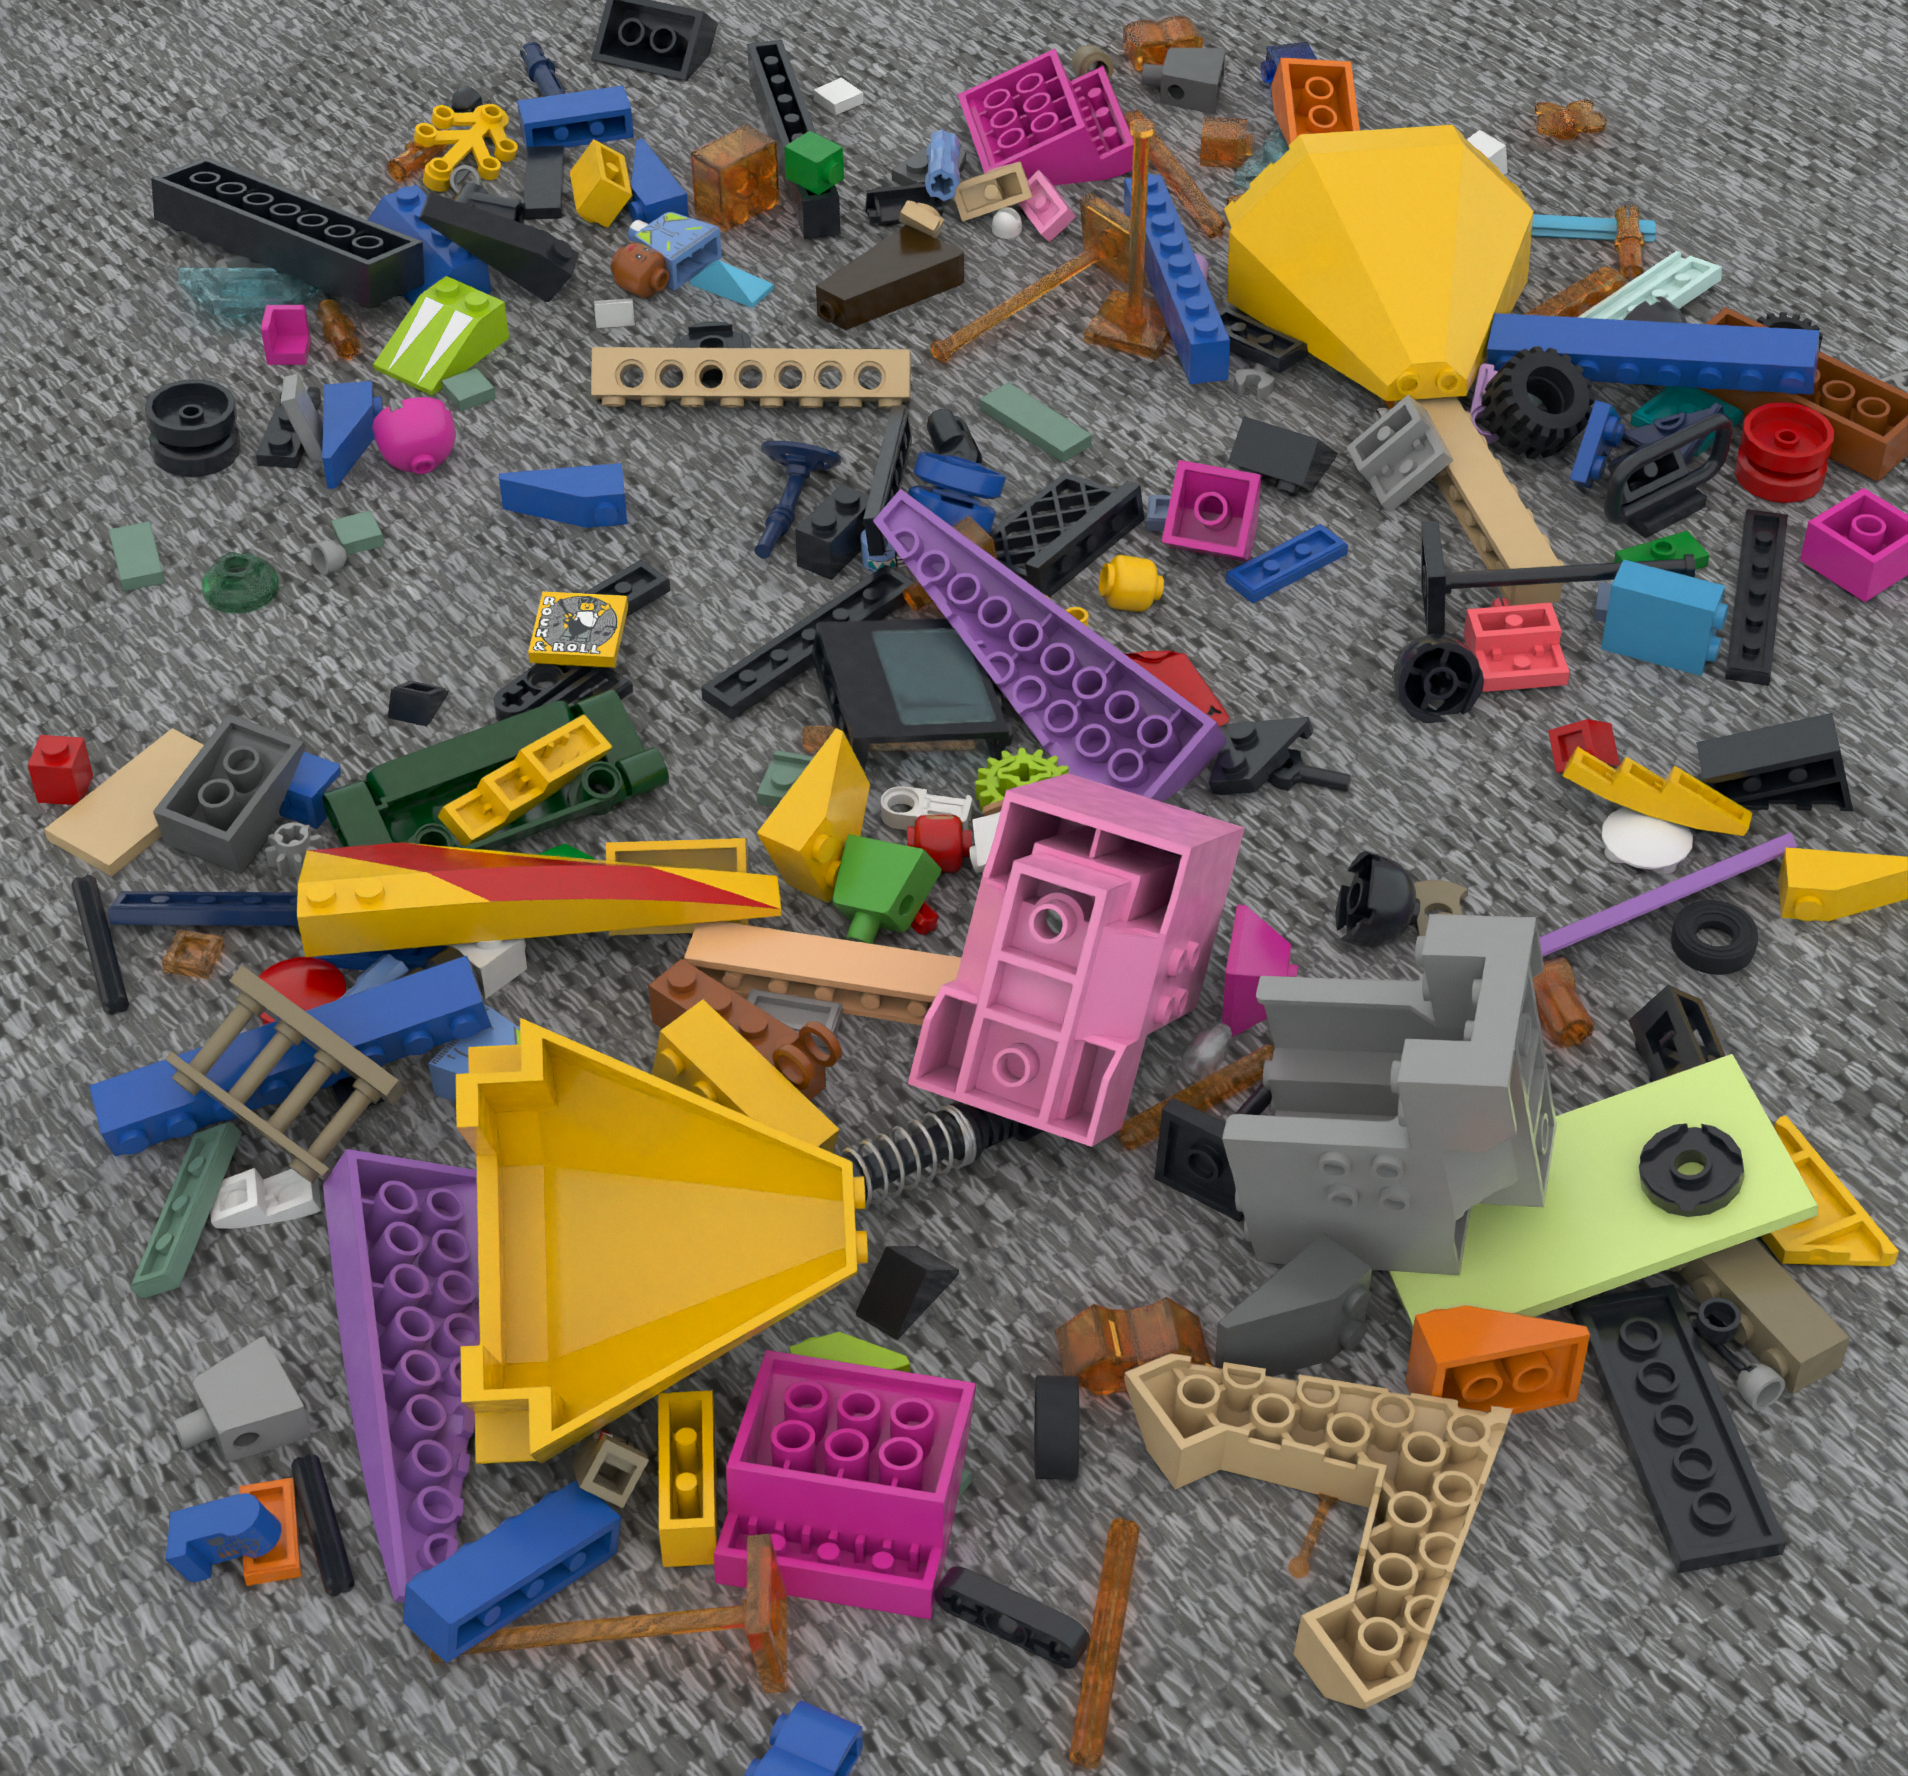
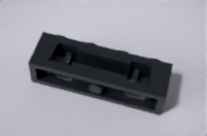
M1671 985L1664 987L1628 1020L1636 1038L1635 1047L1644 1058L1651 1075L1649 1077L1650 1083L1726 1056L1702 1000ZM1696 1029L1703 1041L1704 1046L1699 1045L1697 1042V1039L1694 1035V1031Z

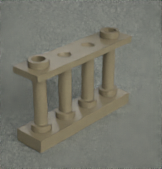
M241 965L229 980L239 993L235 999L238 1004L189 1064L172 1051L165 1060L176 1071L171 1079L193 1096H196L202 1090L294 1158L289 1167L313 1184L318 1177L326 1181L331 1170L323 1162L371 1102L376 1104L380 1098L394 1106L405 1093V1089L397 1078ZM265 1012L278 1022L274 1027L277 1033L227 1093L205 1076L253 1016L259 1018ZM303 1040L317 1050L313 1056L316 1061L266 1122L244 1104L292 1045L298 1047ZM342 1069L356 1079L352 1085L355 1090L308 1150L305 1151L286 1137L284 1132L332 1073L337 1075Z

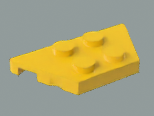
M1786 1115L1779 1117L1775 1122L1774 1129L1816 1201L1818 1216L1760 1236L1782 1264L1894 1265L1898 1256V1249Z

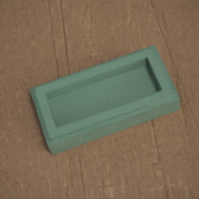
M150 521L109 529L123 591L165 583Z

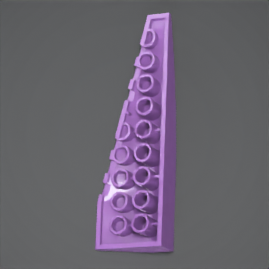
M902 489L896 493L874 518L873 522L1050 757L1054 755L1058 757V767L1067 765L1069 767V774L1164 802L1199 776L1227 743L1216 721Z
M346 1149L323 1184L341 1347L356 1441L376 1534L394 1602L404 1603L406 1584L417 1573L435 1567L454 1555L458 1550L459 1542L456 1539L457 1524L463 1514L465 1499L461 1498L463 1481L469 1470L471 1456L467 1454L469 1439L474 1433L475 1413L461 1402L460 1346L480 1345L477 1170Z

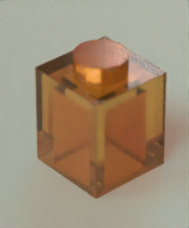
M1204 116L1201 134L1200 166L1243 169L1244 157L1252 156L1253 134H1246L1247 119Z

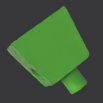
M851 834L848 835L833 894V904L848 920L852 921L845 937L846 940L873 944L879 928L900 933L908 930L942 870L924 849Z

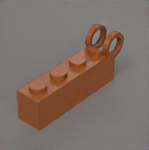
M682 958L648 985L652 1023L663 1029L704 999L809 1101L826 1087L825 1067L834 1066L842 1058L840 1043L835 1035L823 1024L810 1021L798 1033ZM811 1033L817 1035L824 1041V1043L827 1045L829 1049L830 1055L824 1053L817 1047V1045L814 1043L812 1039Z

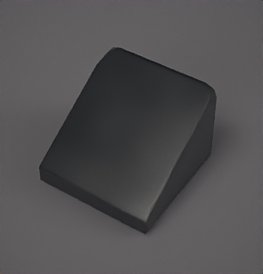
M408 681L395 686L390 692L388 718L427 727L448 696L449 690L415 681Z

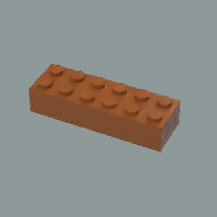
M1727 307L1705 323L1710 325L1767 327ZM1820 351L1813 394L1698 388L1743 410V416L1745 417L1752 409L1764 404L1777 402L1801 404L1818 411L1829 420L1834 429V440L1829 458L1877 482L1908 456V393Z

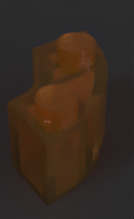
M1168 1297L1151 1305L1130 1310L1108 1309L1093 1304L1055 1330L1065 1376H1078L1079 1386L1090 1389L1096 1395L1128 1392L1124 1381L1125 1372L1170 1353L1191 1356V1364L1212 1367L1199 1316Z

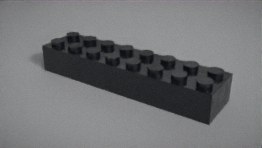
M208 157L151 178L154 220L170 226L172 230L183 231L195 236L199 241L210 242L222 247L226 252L237 253L249 258L253 263L269 266L276 269L280 274L291 275L303 280L307 285L318 286L330 291L334 296L345 297L357 302L361 307H379L382 302L396 296H404L410 290L424 285L423 241Z

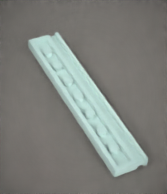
M1675 251L1578 316V318L1623 320L1628 313L1642 302L1646 301L1650 305L1659 302L1655 298L1659 296L1668 299L1680 309L1721 281L1722 266L1693 256L1684 259L1681 258V252ZM1528 393L1535 406L1542 403L1539 398Z

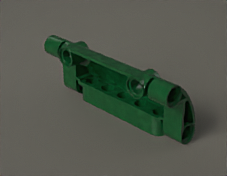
M611 689L577 701L568 706L566 701H555L390 760L369 771L365 780H359L323 793L322 800L328 819L342 847L401 842L492 851L588 814L595 816L607 814L612 811L617 803L668 785L669 774L658 749L655 747L647 750L644 749L618 694ZM583 714L613 746L609 753L597 762L588 765L571 782L486 839L463 847L438 818L443 806L474 790L481 778L515 760L522 748ZM603 784L610 792L598 794L592 791L589 785Z

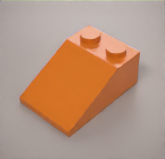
M1280 58L1271 90L1274 115L1288 147L1300 134L1360 131L1352 64L1350 61Z
M1467 1305L1449 1309H1434L1427 1313L1415 1315L1405 1382L1410 1395L1411 1393L1454 1399L1458 1400V1407L1485 1412H1490L1491 1406L1513 1409L1511 1414L1513 1415L1576 1402L1590 1333L1586 1326Z

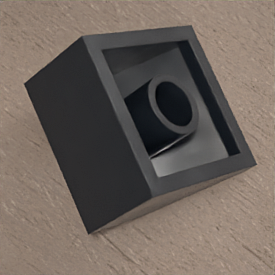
M1244 416L1228 463L1239 469V471L1260 474L1261 480L1264 477L1276 481L1274 488L1298 495L1300 489L1309 492L1314 490L1336 459L1338 453L1317 438Z

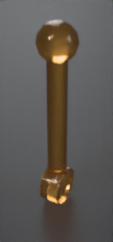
M1322 1492L1318 1493L1317 1498L1320 1504L1298 1556L1294 1557L1288 1565L1290 1574L1295 1578H1303L1309 1573L1310 1564L1308 1559L1330 1506L1336 1505L1339 1497L1329 1496Z

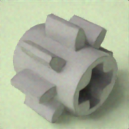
M292 822L280 826L274 834L268 835L270 847L265 849L268 866H277L280 877L285 875L300 877L306 851L324 848L321 835H311L310 825Z

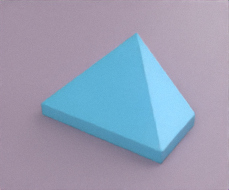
M720 260L711 261L690 280V285L751 308L756 306L774 289V284Z

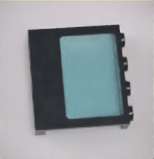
M947 619L817 622L811 655L834 729L837 728L844 732L863 771L866 768L869 746L876 743L985 739L991 758L998 761L1002 760V751L1012 744L1013 732L1011 722L1005 720L1002 713L1001 695L999 691H994L991 677Z

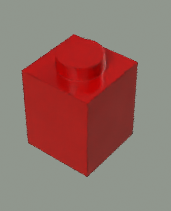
M52 735L39 736L27 765L37 803L75 805L85 797L93 777L84 738Z

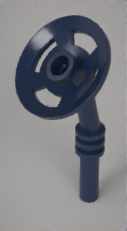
M766 441L762 443L761 452L773 461L786 466V475L789 476L779 504L772 508L765 521L766 529L754 550L758 557L768 558L780 536L788 532L795 519L794 509L805 479L810 478L811 471L826 470L839 466L842 460L839 454L819 446L800 442Z

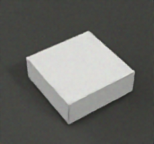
M843 78L813 90L814 101L835 116L863 104V92Z

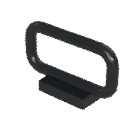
M1722 413L1708 415L1622 460L1613 471L1608 482L1604 503V514L1607 520L1616 525L1626 524L1646 539L1705 508L1707 496L1697 490V487L1713 478L1726 461L1733 432V424L1730 418ZM1716 430L1711 455L1701 467L1629 503L1622 504L1625 484L1635 471Z

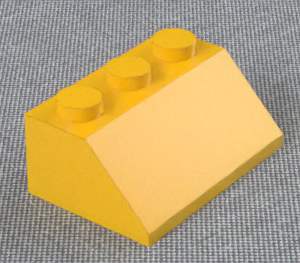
M748 839L606 843V861L749 873ZM749 919L726 921L730 923L749 925ZM697 923L609 931V936L693 933Z

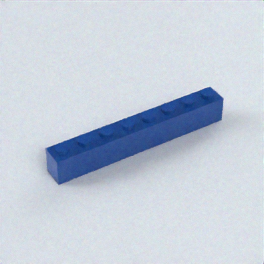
M1141 174L1134 178H1125L1124 219L1189 384L1228 380L1230 339L1162 175Z
M1494 313L1487 346L1488 364L1494 365V371H1499L1513 356L1525 348L1529 351L1534 346H1541L1545 352L1550 347L1557 349V355L1563 356L1565 353L1572 358L1570 362L1575 367L1579 364L1584 370L1581 373L1582 376L1589 378L1590 382L1813 394L1819 355V330Z
M467 955L305 1011L380 1067L409 1055L424 1054L432 1047L455 1039L470 1038L479 1031L492 1027ZM275 1021L240 1033L205 1077L228 1093L277 1033L274 1027L278 1022ZM303 1040L298 1047L292 1045L244 1105L250 1110H254L269 1104L283 1103L316 1060L313 1056L317 1050ZM202 1047L177 1056L189 1064ZM166 1060L89 1086L101 1135L114 1156L136 1154L156 1143L171 1138L185 1137L202 1127L220 1121H231L238 1117L202 1090L196 1096H193L171 1079L176 1071ZM341 1069L337 1075L332 1073L320 1088L329 1087L338 1080L351 1075Z

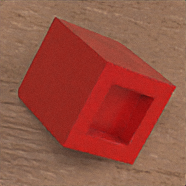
M1585 719L1548 730L1556 773L1563 774L1568 760L1577 747H1580L1611 767L1619 766L1612 723Z

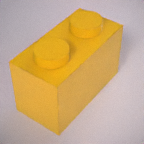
M593 139L570 171L576 212L587 222H597L608 228L631 198L632 192L624 155Z

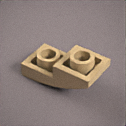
M909 200L905 203L899 217L901 223L907 224L934 238L939 236L944 219L940 217L938 211L933 207Z

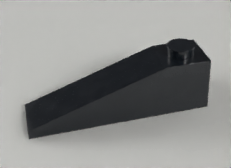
M431 192L426 198L419 220L545 302H550L573 275L579 253L572 249L567 242L557 239L546 231Z

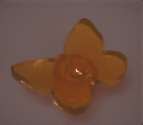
M1587 99L1573 101L1566 107L1550 102H1537L1534 109L1537 115V131L1543 135H1552L1560 140L1575 139L1579 136L1580 131L1584 133L1604 131L1607 119L1600 112L1593 111L1594 103L1592 100Z

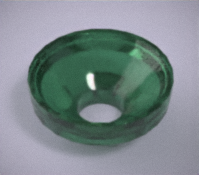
M230 552L221 556L219 561L207 570L202 580V592L206 603L217 611L230 614L252 612L266 606L276 597L280 586L278 575L272 564L249 552L243 554ZM248 567L246 570L238 573L227 572L231 569Z

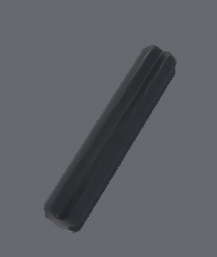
M315 1454L297 1457L293 1460L291 1468L325 1592L330 1596L350 1592L355 1582L320 1458Z

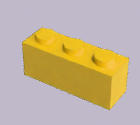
M713 1391L659 1393V1537L663 1567L714 1564V1552L718 1543L716 1425Z

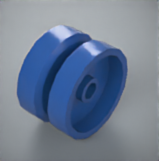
M920 451L914 468V474L919 479L936 486L916 485L909 488L908 495L950 526L980 533H990L996 511L976 497L992 500L1001 497L1006 476L967 459Z

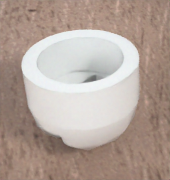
M1003 207L997 211L992 220V232L995 236L1009 239L1017 237L1021 233L1022 221L1016 210Z

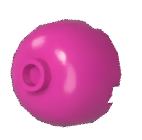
M429 397L408 398L401 401L403 408L396 409L391 412L390 406L383 409L374 418L372 429L376 444L383 458L391 466L405 472L426 474L441 465L451 455L456 439V430L451 410H446L444 402Z

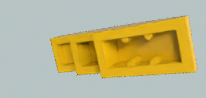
M583 714L522 748L515 760L481 778L474 790L443 806L438 818L463 847L486 839L571 782L588 765L597 762L609 753L613 746Z
M1577 747L1568 760L1562 775L1607 800L1650 817L1695 829L1744 836L1749 829L1753 814L1675 765L1666 779H1663L1627 756L1616 770L1580 747Z

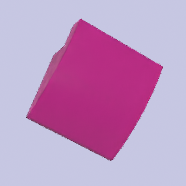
M1054 48L958 94L984 173L996 167L1021 161L1027 181L1040 170L1054 186L1106 180L1144 166L1117 96L1103 66L1070 81Z
M766 1350L726 1466L728 1513L714 1552L715 1583L931 1619L936 1601L934 1592L940 1584L955 1516L969 1438L976 1383Z

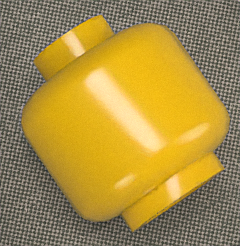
M1117 555L1110 563H1105L1101 569L1098 583L1099 595L1105 598L1106 604L1109 607L1131 612L1147 611L1154 600H1160L1164 588L1163 576L1158 575L1156 565L1152 560L1127 555Z

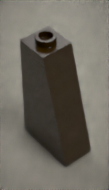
M906 224L816 285L817 316L828 323L848 330L960 286L964 283V252Z

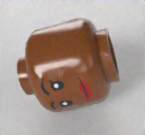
M632 242L625 247L619 248L612 259L611 273L613 274L615 284L620 289L640 298H649L656 294L657 291H662L669 281V271L666 270L663 254L642 243Z

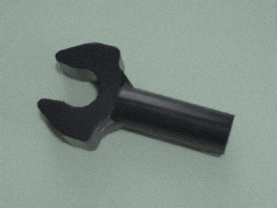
M1288 749L1290 758L1280 768L1274 770L1267 780L1276 788L1286 791L1291 790L1297 783L1303 782L1347 792L1351 782V775L1306 765L1301 758V751Z

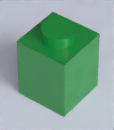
M812 131L805 133L784 146L786 179L817 195L844 180L842 146Z

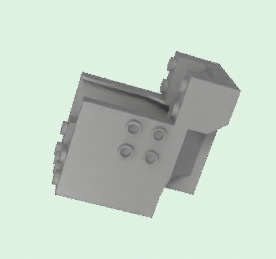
M1429 914L1425 936L1419 935L1417 937L1415 947L1417 967H1424L1425 970L1423 980L1393 981L1372 978L1337 979L1260 976L1256 997L1258 1003L1264 1005L1275 1046L1273 1059L1266 1060L1263 1069L1265 1090H1271L1272 1116L1232 1114L1226 1120L1222 1137L1236 1186V1209L1244 1214L1245 1240L1252 1242L1257 1261L1287 1264L1325 1233L1372 1267V1270L1460 1275L1471 1207L1476 1204L1544 1207L1557 1121L1533 978L1542 973L1544 969L1536 917Z

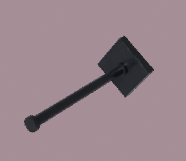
M1439 521L1421 522V591L1427 635H1445V594H1451V589L1614 580L1622 562L1451 572L1450 568H1445ZM1684 554L1683 559L1635 562L1695 578V559L1693 554Z
M1262 1082L1235 1114L1260 1115L1272 1101L1271 1090H1265ZM1172 1098L1162 1108L1154 1179L1240 1222L1244 1214L1236 1209V1186L1222 1140L1226 1123Z

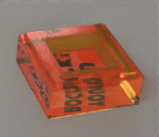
M178 930L162 961L164 973L209 979L225 946L223 936Z

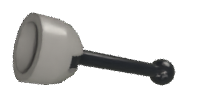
M1693 1311L1686 1312L1694 1332L1702 1338L1698 1333L1696 1323L1698 1313ZM1704 1340L1739 1373L1736 1382L1737 1390L1743 1400L1754 1410L1760 1411L1773 1404L1780 1397L1785 1388V1380L1774 1369L1765 1364L1757 1363L1747 1367L1725 1345L1712 1344Z

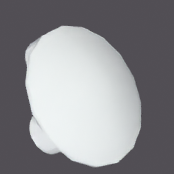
M1622 807L1611 813L1602 825V840L1605 844L1604 853L1610 861L1615 863H1626L1635 868L1649 869L1658 874L1665 875L1674 872L1677 864L1685 860L1692 850L1693 834L1689 827L1650 817L1627 807Z

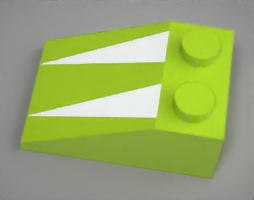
M445 276L420 294L374 362V370L431 396L435 395L442 389V380L464 373L509 339L505 302Z

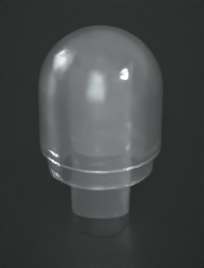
M1218 1023L1212 1030H1203L1191 1039L1184 1048L1181 1057L1182 1065L1187 1073L1197 1078H1205L1212 1075L1227 1057V1041L1232 1036L1229 1026L1224 1023Z

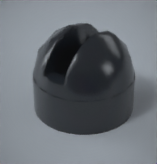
M469 86L460 87L451 100L454 113L474 112L475 108L483 105L480 94Z
M1719 1297L1707 1299L1700 1305L1696 1320L1698 1333L1704 1340L1712 1344H1725L1737 1334L1741 1321V1312L1728 1299Z

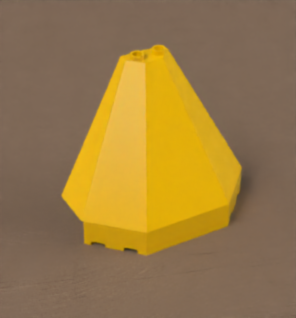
M1453 125L1300 134L1289 145L1290 149L1275 164L1271 162L1249 184L1250 188L1236 202L1232 200L1224 208L1231 226L1228 248L1227 302L1262 324L1306 343L1310 354L1385 401H1399L1407 395L1413 399L1466 396L1478 375L1480 366L1487 358V346L1494 313L1510 314L1528 282L1534 211L1530 208L1522 191L1516 184L1504 176L1498 167L1479 149H1476L1465 139L1463 134Z
M520 1018L521 1044L468 1047L469 1073L456 1074L457 1129L475 1153L477 1164L480 1345L460 1346L461 1402L475 1413L476 1464L538 1461L542 1464L857 1275V1264L868 1263L867 1230L856 1231L855 1210L866 1209L864 1176L853 1177L852 1161Z

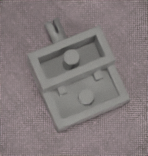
M1409 395L1390 410L1387 408L1377 409L1380 415L1374 412L1373 419L1375 423L1347 446L1358 471L1369 480L1379 502L1388 511L1396 509L1453 461L1429 413Z

